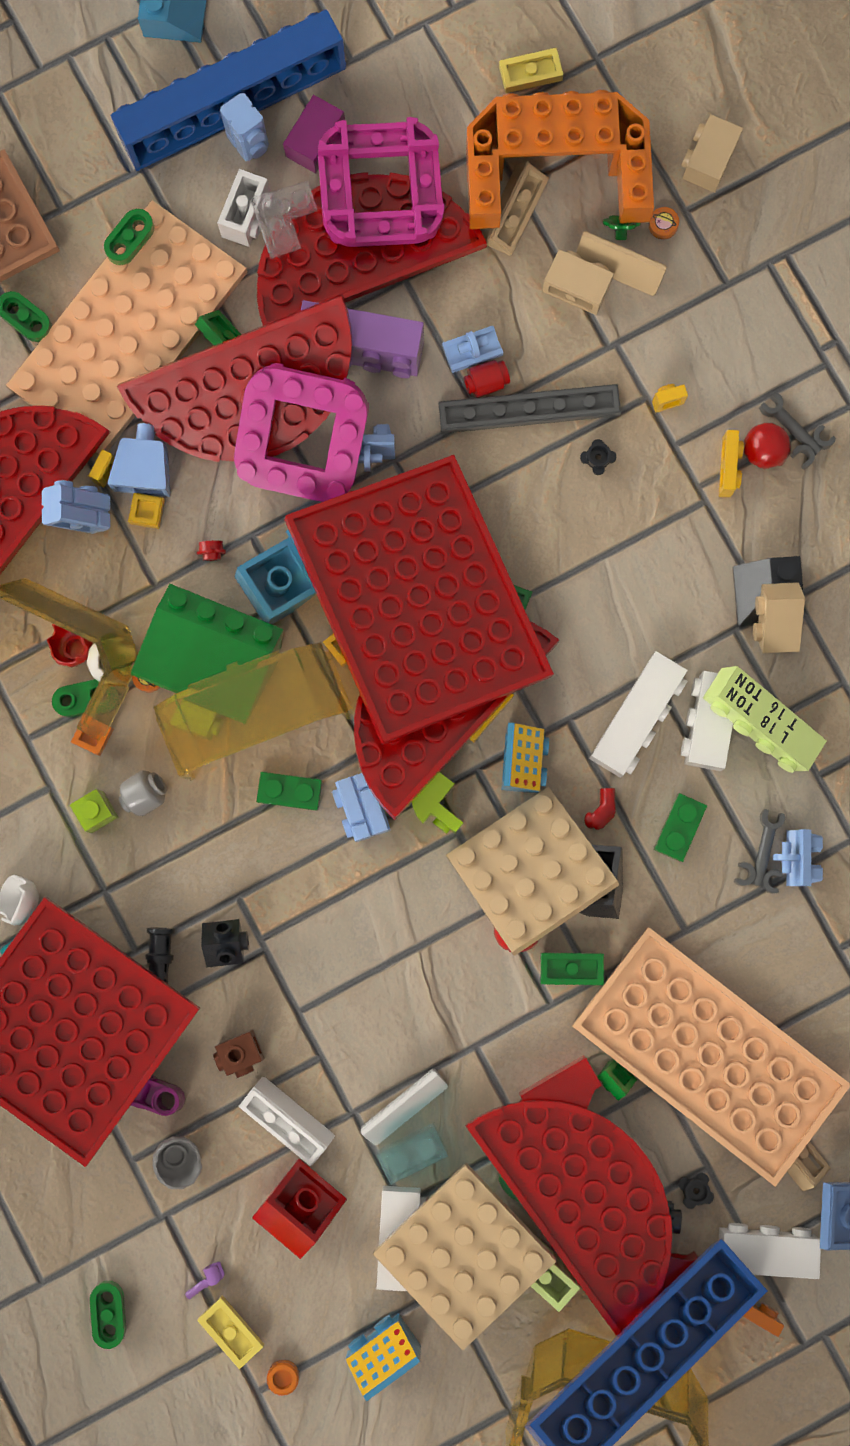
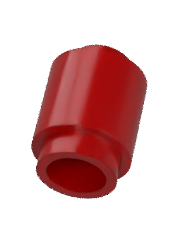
M492 360L468 368V375L464 376V383L468 393H474L476 398L504 389V385L510 383L509 372L503 360L498 362Z

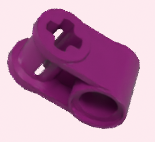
M152 1075L131 1106L146 1109L161 1116H168L176 1113L183 1107L185 1094L177 1085ZM164 1092H170L174 1096L175 1105L173 1108H167L163 1105L162 1095Z

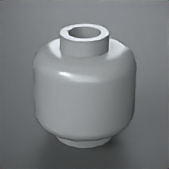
M142 770L121 784L119 802L126 812H132L137 816H145L164 803L165 793L167 792L166 785L157 773Z

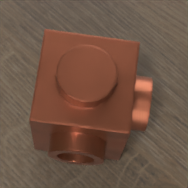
M254 1030L215 1046L217 1052L213 1054L218 1070H224L226 1076L235 1073L236 1078L253 1072L252 1065L265 1059Z

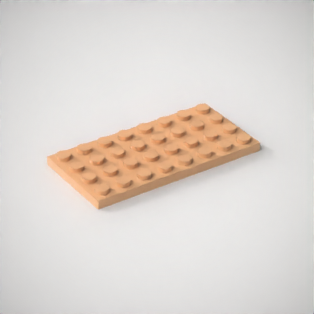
M153 200L144 209L150 214L154 223V232L150 239L128 264H113L108 257L103 261L51 327L47 336L39 342L6 384L9 390L31 406H53L57 409L77 412L107 428L111 433L95 452L98 455L102 449L108 452L135 418L134 413L117 388L118 384L181 359L201 333L195 326L198 318L204 314L219 310L248 273L245 266ZM137 225L135 230H143L144 225ZM121 247L116 253L123 254L126 248Z
M649 927L645 929L572 1025L573 1028L775 1187L850 1088L849 1082Z

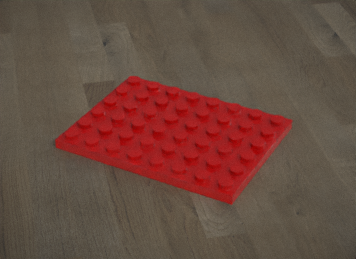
M455 455L285 515V523L382 745L551 678L554 675Z

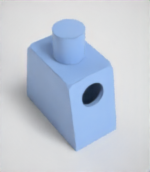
M139 423L137 424L136 439L121 438L108 479V485L113 492L170 497L168 449L164 442L154 440L155 432L153 425Z

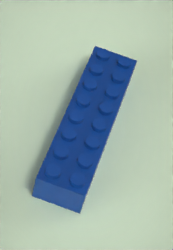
M327 9L319 13L314 12L293 26H284L276 34L266 39L261 38L254 41L248 48L239 52L229 53L223 60L213 65H204L196 73L186 78H178L169 86L159 91L147 93L143 99L133 104L120 106L110 116L136 172L225 129L220 113L221 106L240 93H245L252 102L253 107H256L258 111H262L345 70L343 38Z
M722 1239L714 1242L524 1427L540 1446H613L768 1290Z

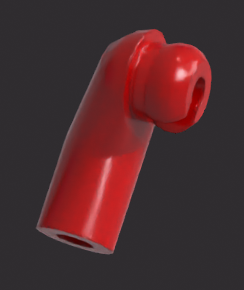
M615 788L600 789V806L593 813L588 812L584 817V823L587 828L602 829L615 817Z

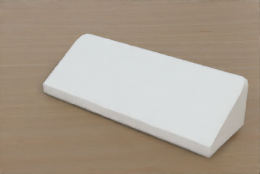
M431 1069L361 1127V1134L373 1145L380 1144L448 1087L447 1083L436 1069Z
M262 1077L238 1106L309 1166L316 1162L335 1137L330 1130L266 1077Z

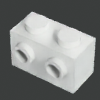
M241 169L238 170L217 222L222 238L250 247L253 238H258L262 227L260 219L263 212H268L273 199L267 178Z

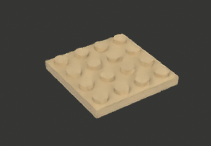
M549 786L446 855L514 956L619 886L618 880Z
M467 1163L453 1174L373 1252V1255L462 1350L474 1341L556 1263L557 1259Z

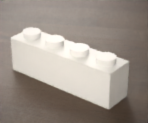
M655 651L589 759L620 778L625 772L631 774L640 758L636 757L641 746L647 748L656 732L652 731L656 721L663 722L671 710L672 706L667 704L673 694L679 696L688 682L683 678L688 670Z

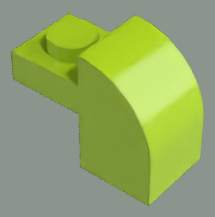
M440 772L412 801L413 810L421 823L424 824L432 815L435 817L432 823L446 834L451 830L456 834L463 825V822L440 804L454 787V783Z

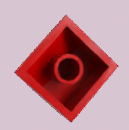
M298 1159L255 1212L252 1219L301 1259L318 1241L347 1201V1198L301 1159Z

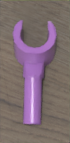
M220 1262L213 1263L203 1269L206 1278L185 1293L189 1300L204 1288L216 1285L223 1279L225 1273Z

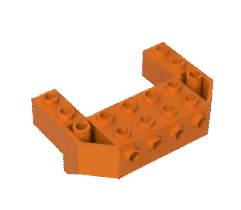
M607 90L580 94L576 91H567L563 94L554 95L538 92L528 96L508 93L502 97H495L467 126L466 160L470 229L500 228V181L503 179L504 158L607 154L608 176H617L620 223L650 222L654 210L649 119L618 92H609Z

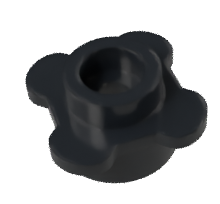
M596 439L592 442L588 451L581 453L580 460L583 464H588L595 475H602L608 464L616 461V453L611 451L602 440ZM600 455L601 459L597 460L595 456Z
M698 1173L696 1177L690 1179L686 1177L680 1179L678 1186L683 1190L685 1197L683 1204L685 1207L693 1209L696 1205L711 1204L713 1202L714 1194L710 1191L708 1186L709 1177L705 1173ZM694 1188L699 1189L697 1194L693 1192Z

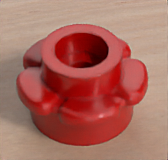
M223 541L199 542V551L196 554L203 555V561L221 560V555L225 554L226 550L223 549Z

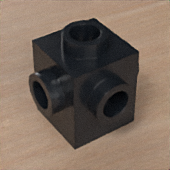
M239 919L202 923L201 947L206 968L244 963V950H249V938L247 931L242 932Z

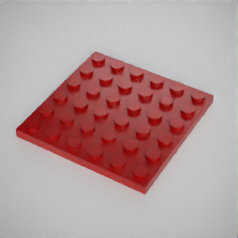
M44 897L0 957V1106L81 1165L87 1167L200 1010V1007L48 897Z

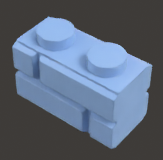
M240 93L221 106L220 113L226 136L232 145L237 148L238 153L245 161L261 157L267 151L269 145L262 115L256 107H253L246 94Z
M60 480L55 481L53 486L42 490V505H44L42 509V523L44 525L90 534L103 532L110 528V514L108 513L110 510V496L98 492L97 487L81 486L76 488L73 487V482Z
M362 773L335 782L337 789L333 790L332 794L337 808H344L347 819L342 820V824L347 838L353 836L355 842H359L391 830L383 807L373 796Z

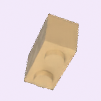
M710 114L706 125L700 123L693 140L697 142L694 151L688 149L681 165L686 168L683 180L715 193L743 128Z
M559 249L544 280L542 292L597 315L609 290L614 273L610 272L608 267L601 263L592 264L583 260L579 254L573 251L564 252Z
M799 583L762 584L761 596H757L755 600L756 614L759 615L758 623L753 625L754 641H759L762 653L800 652L805 597Z

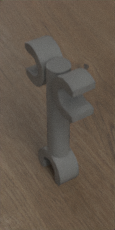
M774 392L770 398L775 402L776 407L770 408L763 402L759 407L760 412L767 417L774 416L802 444L797 446L790 456L794 458L797 454L804 453L807 456V461L801 466L804 470L813 463L815 456L821 450L828 449L834 444L836 437L833 436L828 441H822L819 434L824 430V425L818 426L811 436L783 408L784 400L782 396Z
M764 809L760 813V822L764 829L755 867L747 862L738 863V867L748 871V877L745 880L736 878L734 883L740 886L749 884L760 886L767 893L773 894L779 893V889L769 885V878L771 876L782 877L783 873L778 870L767 872L766 870L776 829L784 824L785 814H778L776 823L772 824L768 821L769 810Z

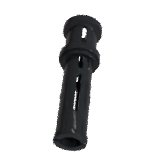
M147 928V933L150 934L149 953L145 955V959L149 963V971L168 984L169 964L174 960V955L171 954V938L175 934V929Z

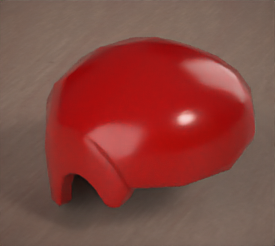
M774 423L758 424L744 438V453L750 463L761 469L782 466L791 453L790 437L784 428Z
M62 618L52 624L54 632L47 639L51 649V657L57 664L71 668L85 662L89 649L93 645L92 633L83 623L74 619Z

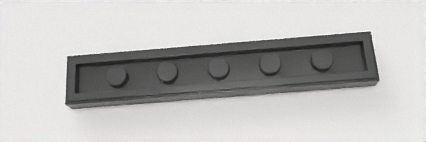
M618 384L438 402L441 434L621 415Z

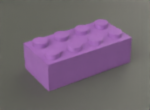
M303 300L301 310L319 303ZM348 309L352 332L350 367L351 365L361 366L364 370L372 373H380L381 370L393 372L394 376L400 378H410V375L418 376L424 346V322Z

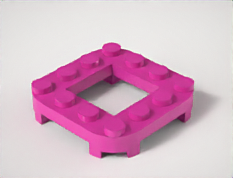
M407 117L406 122L347 125L346 120L335 122V126L330 128L319 140L318 167L323 224L334 243L349 247L416 244L435 237L440 228L444 213L438 152L439 140L437 135L433 134L427 126L418 122V118ZM408 156L412 210L354 213L349 159Z
M280 363L271 364L257 371L248 382L244 393L234 452V462L238 477L257 488L320 502L348 493L357 474L369 414V402H367L364 393L355 385L354 381L348 378L343 380L286 368L283 367L284 364ZM276 400L336 413L325 469L268 456L267 449Z

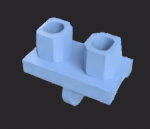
M493 325L475 332H467L466 335L442 343L452 373L503 356V350Z
M377 424L373 427V434H364L358 462L364 463V472H371V463H383L384 459H395L394 434H391L388 424Z
M809 829L786 830V842H782V854H773V861H782V873H786V886H811V883L823 880V868L821 865H811V853H818L823 849L822 836L812 834Z

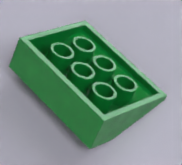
M169 584L156 608L131 670V675L245 721L282 647L283 629Z

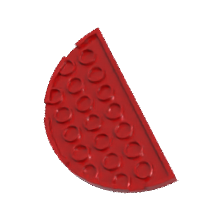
M368 172L350 174L354 213L412 210L410 178L408 175L392 172L389 175H368ZM320 186L302 196L300 202L287 214L284 213L265 243L257 271V304L262 325L264 326L301 311L303 300L321 303L343 294L346 303L487 248V242L480 229H470L469 213H465L452 200L450 195L442 191L444 204L443 218L437 234L432 239L416 244L361 247L336 244L331 240L323 224Z
M343 294L118 384L117 388L134 415L138 419L141 418L144 423L153 425L154 432H156L155 435L169 445L187 454L215 462H220V460L234 461L245 389L257 371L271 364L280 363L284 364L283 367L340 380L347 378L352 355V332ZM276 400L267 449L268 456H277L303 442L327 419L331 412Z
M22 406L0 412V575L42 522V509L44 508V505H42V490L53 486L55 481L66 480L73 482L111 433L107 428L80 413L57 409L53 406Z
M531 622L541 647L547 656L557 646L559 639L544 628ZM359 694L354 715L356 755L364 779L383 809L396 820L511 694L383 745Z
M527 1100L510 1103L494 1108L467 1123L465 1126L614 1334L618 1336L655 1300L658 1292L662 1289L671 1257L672 1221L661 1180L646 1154L628 1134L607 1118L581 1106L561 1101Z

